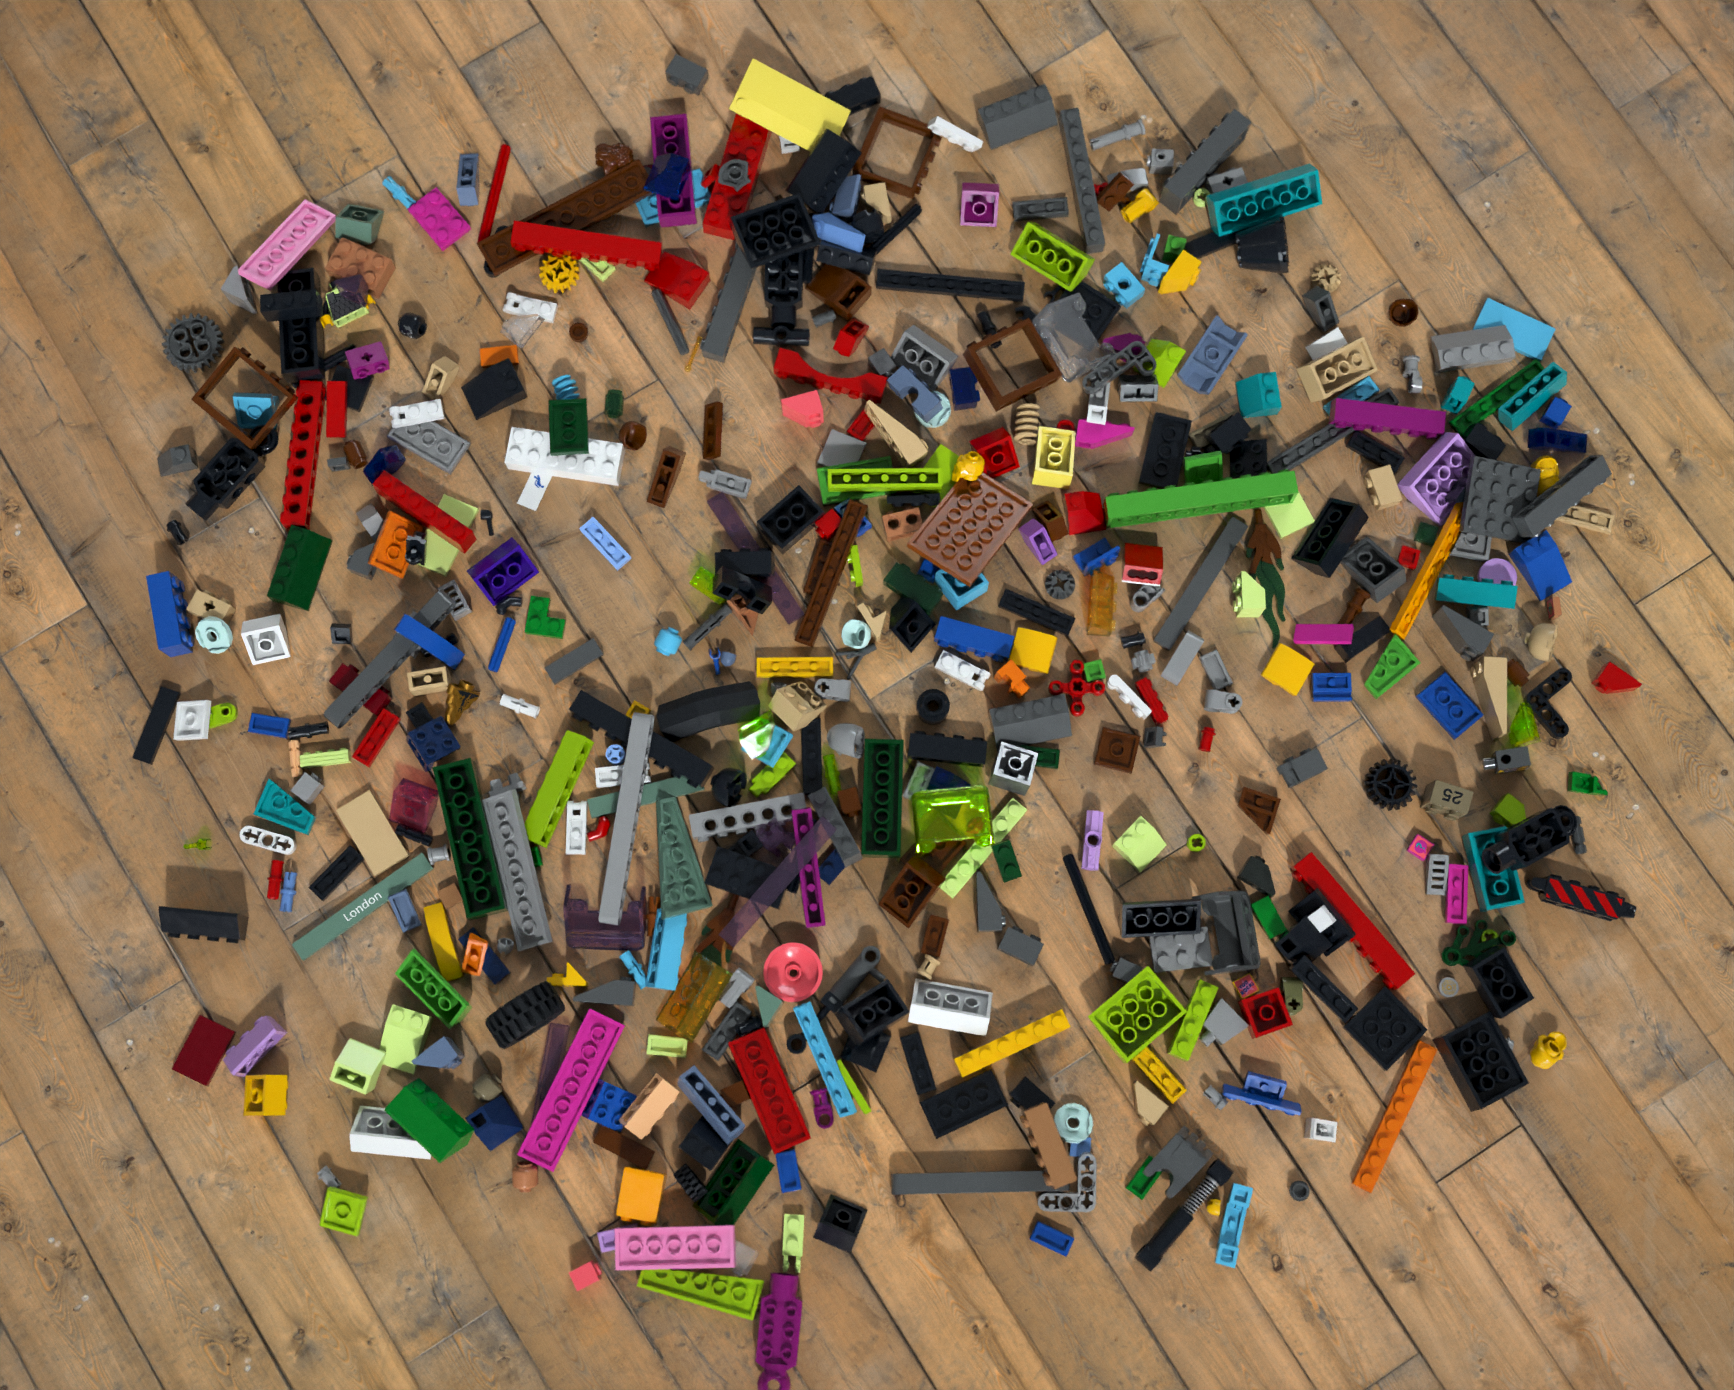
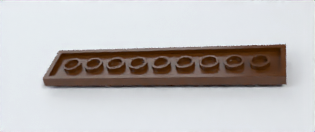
M637 159L520 221L583 231L656 193V187L641 161ZM513 225L476 243L494 276L537 255L532 250L522 252L512 248L511 235Z

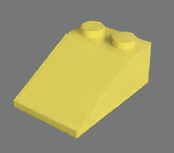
M1039 426L1032 484L1069 489L1073 476L1076 431Z

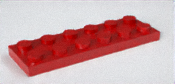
M765 1028L727 1043L773 1154L775 1155L811 1139Z

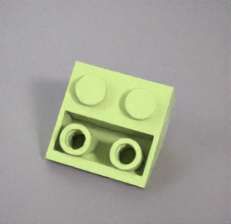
M1241 571L1238 577H1236L1235 582L1232 583V593H1235L1236 599L1233 600V612H1236V617H1260L1266 609L1265 589L1246 571Z
M350 1038L335 1061L330 1080L366 1095L375 1089L387 1052Z

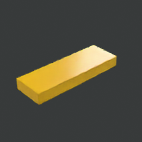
M1148 1046L1132 1058L1134 1063L1171 1104L1187 1091Z

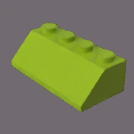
M1027 222L1010 254L1070 292L1085 278L1095 261L1093 257L1035 222Z

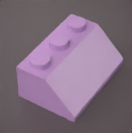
M265 1015L257 1019L254 1023L255 1027L250 1032H245L240 1037L241 1041L236 1046L229 1048L225 1053L227 1056L223 1061L233 1076L245 1077L286 1035L287 1032L271 1016Z

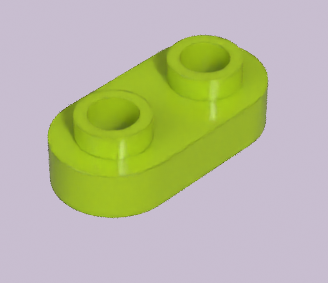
M231 703L212 706L209 729L233 722L238 716L237 708ZM229 709V713L224 715V710Z

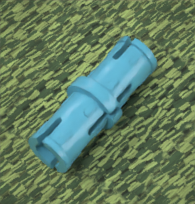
M391 176L387 177L389 180L384 179L382 185L406 209L416 203L406 192V189L403 186L400 187Z
M628 950L619 958L628 969L629 976L632 975L640 989H643L646 985L647 976L641 969L643 966L637 963L631 951Z

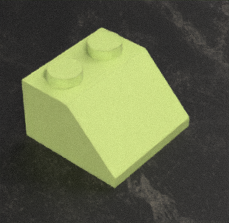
M1140 816L1112 847L1141 873L1164 849L1166 843L1156 829Z

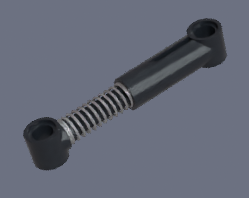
M1217 1158L1206 1170L1205 1180H1202L1203 1183L1200 1182L1201 1185H1198L1196 1191H1193L1194 1194L1191 1193L1189 1199H1186L1187 1202L1184 1201L1182 1206H1177L1153 1237L1137 1252L1134 1258L1151 1272L1159 1264L1167 1250L1193 1221L1192 1214L1198 1211L1197 1208H1200V1205L1202 1206L1201 1203H1205L1204 1200H1207L1206 1197H1209V1194L1211 1195V1191L1214 1192L1213 1189L1223 1186L1234 1171Z

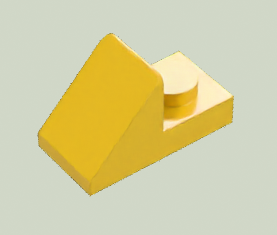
M567 962L566 977H564V974H552V977H546V981L551 983L552 986L588 987V982L569 962Z

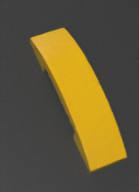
M439 902L424 907L429 936L442 977L447 982L464 977V974L461 973L462 967L456 954L443 903Z

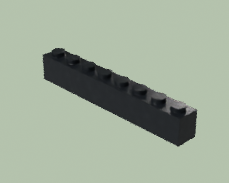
M581 690L569 708L573 714L572 717L579 722L583 720L588 722V726L597 732L599 729L605 732L604 736L612 741L615 739L621 741V746L627 749L632 719ZM653 731L648 757L655 761L653 764L661 769L666 767L671 770L670 774L678 779L682 776L688 780L686 783L693 788L698 786L703 788L714 771L713 765Z

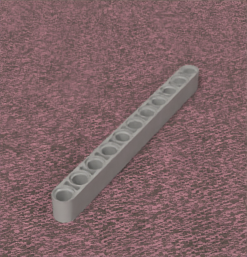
M634 712L632 716L599 912V923L619 926L622 919L654 727V715Z

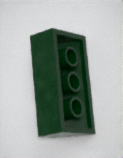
M291 525L267 597L273 602L309 612L333 541L311 530Z
M738 1139L706 1185L708 1192L696 1201L693 1207L715 1225H734L775 1165Z

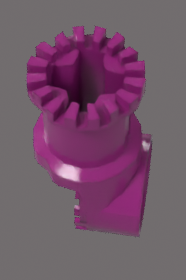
M827 1088L819 1089V1091L818 1089L810 1091L815 1105L813 1110L816 1123L823 1129L830 1128L834 1122L832 1108L828 1104L826 1095ZM822 1114L830 1116L831 1121L828 1125L820 1124L819 1118Z

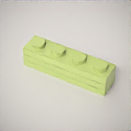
M339 748L336 751L329 749L327 752L315 751L313 754L305 752L303 755H300V767L303 769L351 763V752L347 748Z

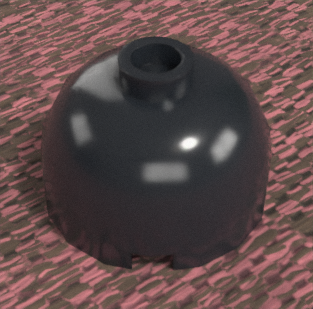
M724 768L717 775H714L711 779V789L713 797L717 802L728 807L735 806L742 797L739 794L741 788L744 790L746 788V773L735 768Z

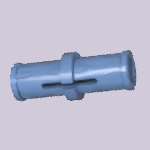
M285 872L283 889L280 890L282 897L279 911L292 912L293 897L296 895L295 883L297 873Z

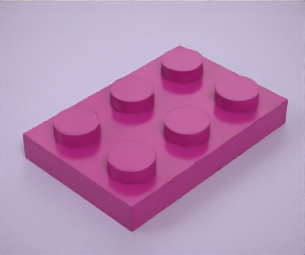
M437 187L407 209L442 252L471 230L468 223Z

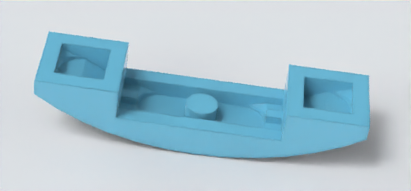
M1236 1183L1232 1184L1217 1242L1215 1263L1232 1268L1236 1266L1239 1241L1246 1211L1249 1208L1253 1192L1251 1187Z

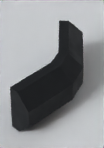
M748 681L709 688L661 704L658 707L656 716L660 731L667 740L674 742L719 726L757 720L760 717V700L757 689Z

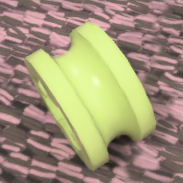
M1204 188L1198 189L1193 197L1194 204L1198 207H1205L1207 205L1206 196L1210 195V192ZM1199 195L1205 197L1204 201L1201 198L1198 199Z

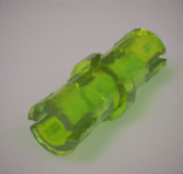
M825 755L822 758L830 795L837 794V791L842 790L839 781L840 771L837 770L835 755Z

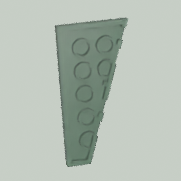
M676 797L661 799L656 802L661 918L664 920L707 909L713 905Z

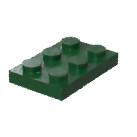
M587 399L548 400L551 456L589 454Z

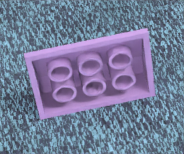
M1444 432L1397 484L1398 488L1438 526H1442L1447 521L1451 510L1456 504L1445 502V497L1460 477L1468 476L1470 457L1475 455L1458 433Z

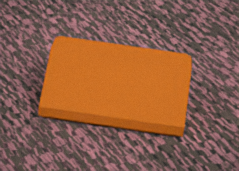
M474 933L469 935L461 973L480 976L488 941Z

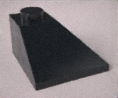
M903 595L891 608L889 629L906 649L912 653L936 624L916 601Z

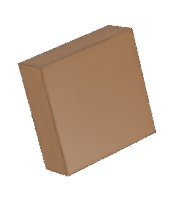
M456 883L437 892L446 910L463 902Z

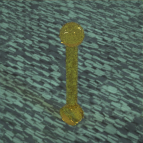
M700 336L696 340L688 365L684 367L686 372H690L692 369L691 364L702 341Z

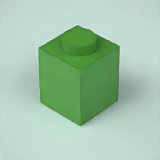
M1168 235L1162 260L1174 263L1184 250L1187 239Z

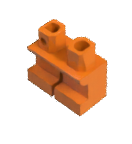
M1012 659L1001 667L994 676L998 683L1004 680L1009 686L1008 694L1013 692L1018 699L1023 697L1030 689L1024 681L1027 676Z

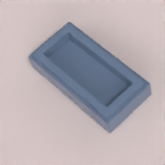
M407 889L388 896L403 933L422 925Z

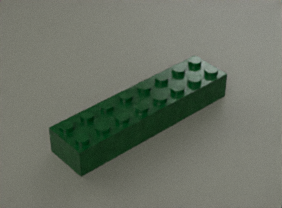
M468 758L433 767L466 918L475 920L508 911L482 803L483 796L475 761Z

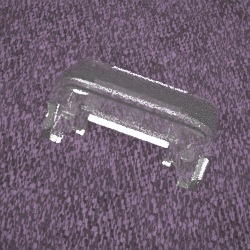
M1079 292L1047 304L1032 321L1063 374L1062 378L1066 382H1072L1084 376L1117 354L1110 343L1105 342L1099 345L1081 316L1086 310V303Z

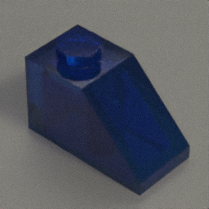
M397 445L380 448L365 467L363 473L370 483L373 484L384 470L391 475L397 472L406 461V458Z

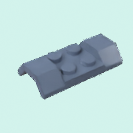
M1216 315L1177 376L1184 385L1197 393L1209 395L1248 334L1233 330L1225 325L1221 318Z

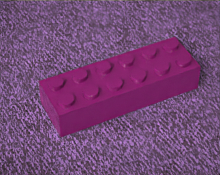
M687 114L650 117L660 227L697 224Z

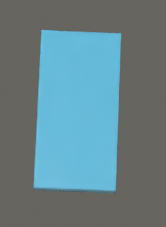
M700 168L693 170L696 208L709 204L711 197L709 188H704L701 185L703 174ZM656 193L635 203L645 228L659 223Z
M1490 298L1486 299L1472 329L1505 325L1513 338L1515 351L1533 360L1537 359L1539 362L1542 360L1555 332V328Z

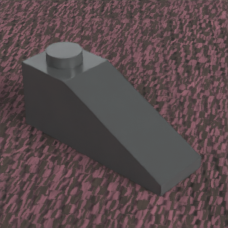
M976 872L978 932H1001L1002 927H1006L1005 915H1002V910L981 872Z
M620 977V980H613L574 996L573 1001L634 1006L636 982L632 981L630 977Z

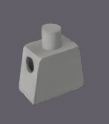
M1221 998L1217 1000L1207 1014L1203 1024L1206 1032L1199 1040L1206 1047L1214 1040L1222 1045L1249 1025Z

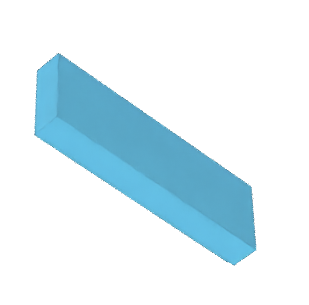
M1367 376L1336 398L1366 401L1380 390L1370 376ZM1333 400L1323 406V409L1329 416L1330 405Z

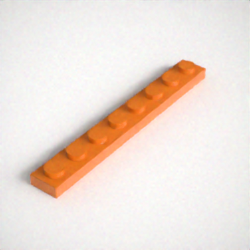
M1420 1040L1417 1041L1351 1184L1368 1193H1372L1438 1049Z

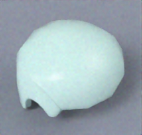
M854 619L846 622L841 633L844 645L854 649H862L867 646L871 639V629L867 623Z

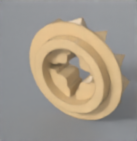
M1322 264L1313 271L1311 281L1314 287L1319 286L1328 292H1333L1341 283V274L1331 264ZM1324 272L1327 276L1331 277L1329 283L1326 279H1321L1324 276Z

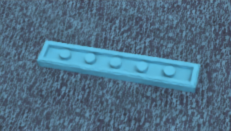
M811 1002L793 1007L839 1117L856 1113L855 1104Z

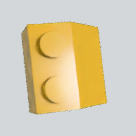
M1183 250L1163 277L1158 293L1166 294L1185 291L1190 285L1194 286L1201 272L1200 265L1202 261Z
M245 1075L243 1116H285L287 1109L286 1093L288 1089L287 1075Z

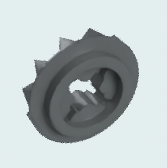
M1062 569L1054 570L1046 578L1045 589L1055 599H1066L1074 592V577ZM1057 578L1058 580L1060 579L1061 582L1067 581L1063 585L1064 589H1061L1060 586H1055L1057 584Z

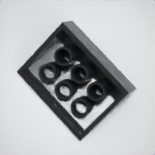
M800 193L730 218V228L751 269L821 244Z
M1490 1011L1432 1039L1471 1112L1481 1110L1529 1084Z

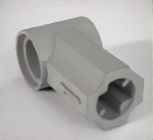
M739 967L732 974L729 983L718 995L717 999L730 1009L741 994L749 989L755 979Z

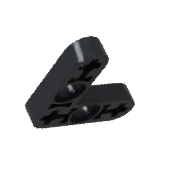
M1566 668L1556 670L1526 694L1523 700L1526 708L1550 736L1555 739L1565 737L1569 732V727L1547 700L1572 680V674ZM1564 674L1566 676L1564 680L1556 684L1554 681ZM1544 684H1549V685H1551V687H1552V693H1551V694H1548V693H1545V692H1544V690H1543V685H1544ZM1536 697V703L1531 704V698ZM1540 705L1544 706L1540 708L1538 711L1536 710V708H1538ZM1543 710L1550 712L1551 718L1549 720L1542 718L1541 713ZM1555 719L1556 722L1550 726L1549 723ZM1561 726V733L1557 734L1555 732V730L1557 729L1556 727Z

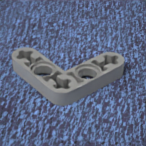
M1083 1152L1078 1157L1077 1192H1042L1037 1198V1204L1040 1209L1055 1212H1090L1095 1208L1096 1159L1093 1154ZM1087 1156L1092 1160V1163L1088 1165V1170H1093L1092 1174L1089 1172L1081 1173V1170L1085 1171V1164L1081 1162ZM1090 1177L1092 1179L1091 1186L1083 1187L1081 1185L1082 1178ZM1081 1190L1085 1192L1092 1191V1194L1088 1193V1199L1092 1201V1203L1088 1204V1207L1081 1203V1201L1085 1200V1193H1081ZM1045 1196H1048L1049 1200H1055L1054 1196H1058V1207H1055V1203H1048V1206H1044L1041 1200H1044ZM1065 1196L1072 1199V1204L1069 1207L1061 1205V1199Z

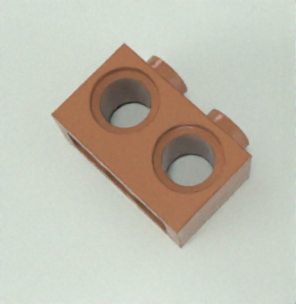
M906 507L900 512L889 511L882 516V524L887 542L911 537L923 524L919 507ZM913 517L917 522L909 524L906 520ZM890 522H896L898 524V527L893 529L890 528L888 524Z

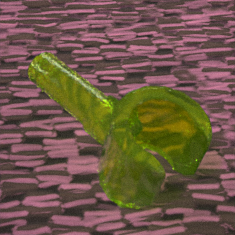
M202 838L195 843L184 844L183 847L184 849L198 848L199 850H210L212 847H207L206 842L211 839Z

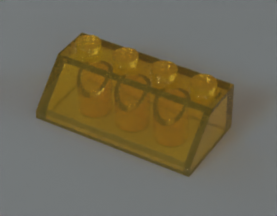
M696 951L678 981L676 990L671 993L656 1020L676 1035L692 1043L714 1005L719 1000L724 988L729 983L733 973Z

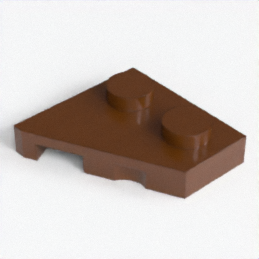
M1243 787L1237 806L1265 834L1269 835L1281 799Z

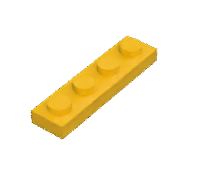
M833 657L757 658V678L833 677Z

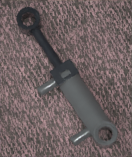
M865 947L833 987L823 996L820 1002L824 1006L816 1015L819 1023L830 1011L836 1014L869 973L880 983L886 979L875 968L881 956L880 951L876 947ZM869 951H873L877 956L872 962L867 961L865 958L866 953ZM803 1031L801 1034L791 1035L787 1040V1049L792 1054H802L806 1049L807 1040ZM794 1039L802 1041V1047L799 1050H794L791 1047V1042Z

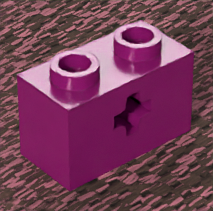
M381 341L345 351L347 363L354 380L365 378L375 373H383L390 369Z

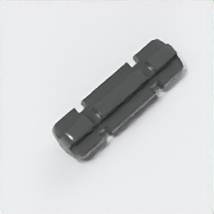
M1576 816L1577 828L1572 834L1573 844L1576 845L1574 849L1576 854H1584L1587 852V848L1584 845L1583 827H1580V824H1582L1581 817Z

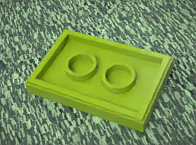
M940 444L923 468H942L941 491L911 492H940L942 501L956 483L951 478L954 465L959 456Z

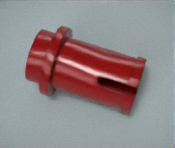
M1204 727L1201 730L1202 736L1198 747L1199 750L1204 752L1211 751L1213 736H1216V733H1214L1215 729Z

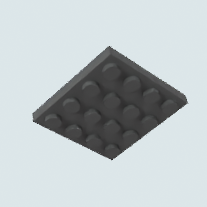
M1471 456L1459 531L1522 544L1530 540V537H1521L1512 517L1537 498L1541 469Z

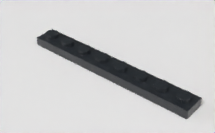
M878 269L876 289L1023 302L1025 282L886 269Z

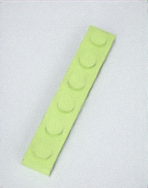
M1012 798L947 874L946 880L940 889L953 899L992 853L990 845L1001 842L1026 813L1027 809Z

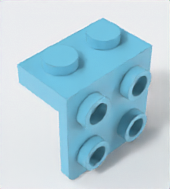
M1158 233L1155 238H1151L1140 272L1143 273L1141 280L1147 281L1153 286H1160L1169 268L1167 264L1152 260L1161 235Z

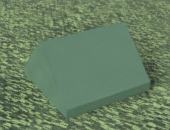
M755 986L762 1023L766 1028L770 1026L784 1003L760 986Z

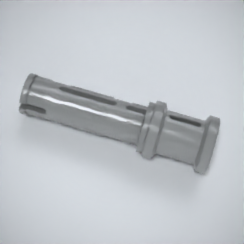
M1137 119V122L1129 125L1124 124L1121 126V129L1090 139L1091 149L1095 151L1123 139L1129 141L1131 137L1140 134L1145 135V127L1141 119Z

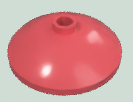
M786 943L778 946L769 954L764 964L763 975L767 988L774 996L786 1002H799L809 998L816 992L822 980L823 970L818 955L810 947L801 943ZM791 970L797 971V975L795 977L790 976Z

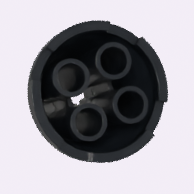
M1284 216L1273 218L1242 230L1240 233H1236V243L1238 244L1237 259L1240 268L1281 274L1289 273L1288 243Z

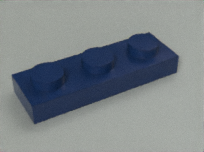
M475 927L458 939L465 949L470 933L483 938ZM487 945L482 970L493 984L497 985L511 972L492 948Z

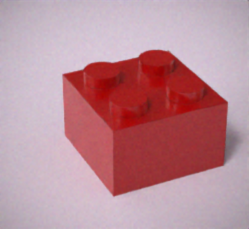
M1279 987L1238 1001L1244 1020L1249 1025L1247 1028L1251 1039L1293 1025Z

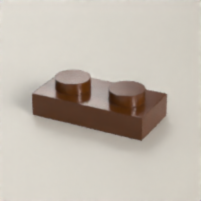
M930 914L920 953L940 957L949 919Z

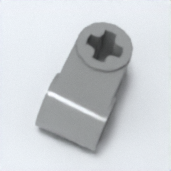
M1143 584L1130 601L1131 609L1135 612L1144 611L1166 589L1160 586ZM1135 599H1142L1144 605L1137 604Z
M819 679L815 684L814 693L821 699L847 702L850 701L851 681L844 679ZM821 685H825V692H821Z
M1206 690L1205 711L1234 714L1242 706V698L1236 693ZM1231 700H1234L1235 707L1231 706Z

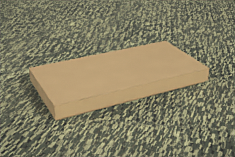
M370 790L336 810L374 876H378L409 856Z

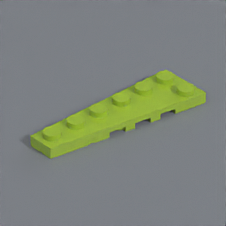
M676 1269L641 1270L637 1287L753 1321L765 1280Z

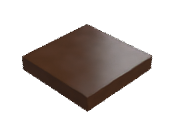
M1103 727L1094 765L1132 774L1141 736Z

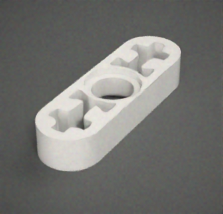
M245 826L240 831V839L247 844L285 855H290L296 850L295 840L288 836L253 826ZM251 831L252 834L259 837L258 839L250 837L248 840V837L245 835ZM267 835L273 837V842L269 846H265L263 843V839ZM278 841L282 843H287L288 841L291 847L285 850L284 847L277 844Z

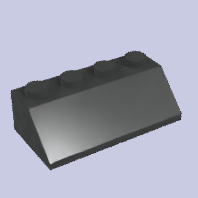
M1045 84L982 107L977 112V121L990 150L1058 125L1053 101Z
M1065 694L989 709L988 716L997 752L1001 742L1014 746H1027L1072 736Z

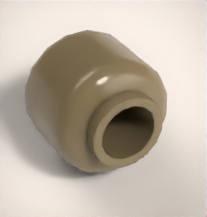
M484 1073L473 1083L474 1090L472 1093L482 1103L485 1101L490 1102L502 1092L500 1085L502 1081L495 1073L492 1075Z

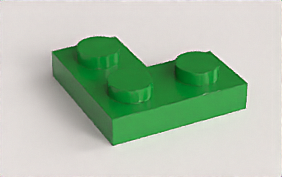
M531 596L525 634L563 639L566 620L548 617L551 603L550 598Z

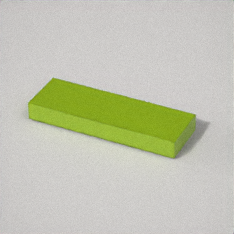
M841 1059L836 1061L847 1087L865 1115L871 1112V1109Z

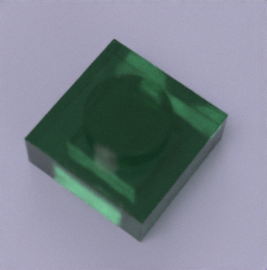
M1420 522L1414 541L1432 547L1439 527Z

